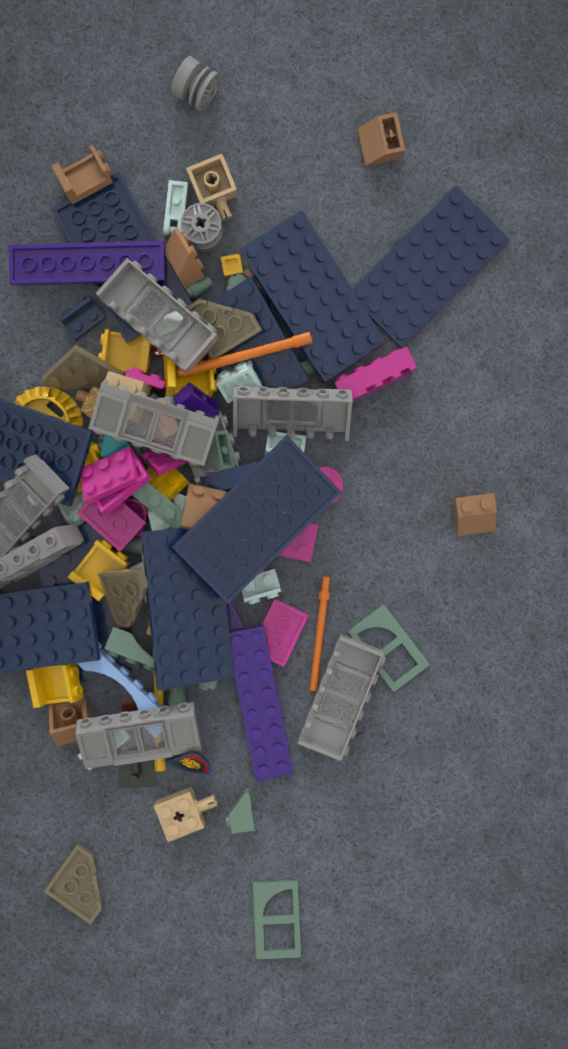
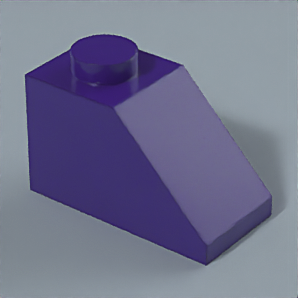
M190 382L173 396L175 406L177 404L184 405V409L195 413L197 410L202 411L204 416L207 417L220 414L217 402Z

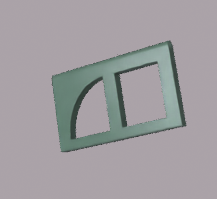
M381 604L380 607L349 629L348 633L353 639L362 642L357 634L365 629L380 627L390 630L397 637L381 648L384 652L383 656H386L401 643L405 646L417 662L413 668L394 682L383 668L379 667L377 670L393 692H395L428 667L430 663L385 604Z
M298 880L252 882L255 959L301 958ZM292 889L293 914L263 915L267 902L275 894ZM294 923L295 948L265 950L264 925Z

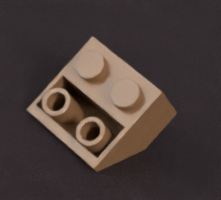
M397 112L378 116L357 128L365 167L403 159L405 147Z
M176 227L165 247V255L182 286L186 288L204 278L201 271L204 267L199 258L195 259L198 254L193 245L188 246L190 241L185 233L181 234L178 227Z

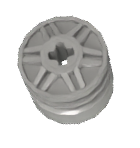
M188 56L181 63L174 76L171 93L182 101H186L189 98V105L195 106V109L202 112L207 108L217 91L220 74L212 71L209 67L203 69V63Z
M196 203L184 211L181 217V229L190 241L188 245H193L198 252L214 250L223 238V226L219 212L213 206L206 203ZM202 223L203 225H205V227L202 228L198 224Z

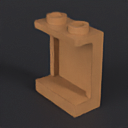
M93 144L89 146L92 151L91 155L69 167L62 169L58 162L52 165L72 204L113 183L110 177L112 171L107 162L103 164L105 158L100 149L95 150Z

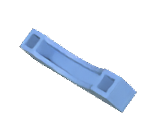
M98 642L100 660L77 663L84 671L105 674L123 685L133 697L138 710L162 706L155 694L152 692L148 693L140 680H134L129 675L130 671L125 666L117 664L115 662L116 658L108 655L101 648L100 642ZM161 724L145 727L155 738L162 731Z

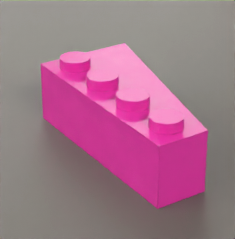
M406 346L400 350L392 351L384 358L380 357L373 360L366 367L360 366L353 370L354 373L348 376L343 374L337 377L334 387L335 389L352 390V401L412 374L417 367Z

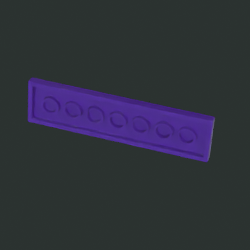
M164 241L9 245V284L17 286L105 283L126 258L131 262L134 260L143 267L142 271L148 275L150 273L158 282H165Z
M264 625L229 631L233 672L256 782L294 774Z

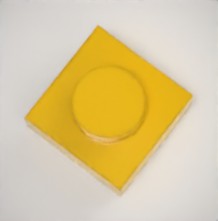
M239 254L221 257L225 278L232 275L236 276L238 272L243 275Z

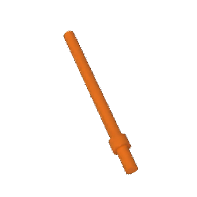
M327 576L322 578L321 591H319L318 596L320 603L309 689L311 691H317L327 601L330 600V577Z

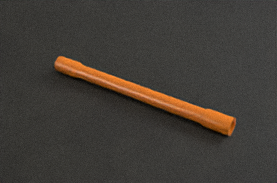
M307 332L285 340L199 362L188 375L178 367V373L182 379L197 375L200 372L252 358L313 343L311 334Z

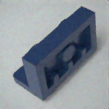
M90 296L80 299L77 302V306L73 309L65 310L61 314L62 317L59 318L75 341L106 319Z

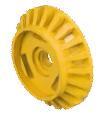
M47 386L35 387L34 389L24 391L25 393L19 395L15 400L17 404L84 428V419L78 404L71 396L59 389ZM50 402L54 403L64 412V415L59 417L47 405Z

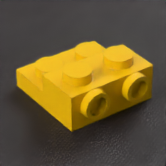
M150 467L146 469L151 477V480L148 482L169 500H172L189 483L176 468L160 476Z

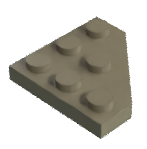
M198 299L186 307L191 313L193 311L197 312L202 317L201 321L207 325L209 323L217 330L218 341L207 352L211 359L221 357L263 331L254 314L202 299Z
M75 345L43 375L42 381L59 390L92 389L93 386L100 388L101 383L106 379L108 371L123 376L124 372Z
M143 568L102 571L98 576L116 628L134 625L148 590V582Z
M78 842L44 892L90 925L102 910L103 903L94 853Z

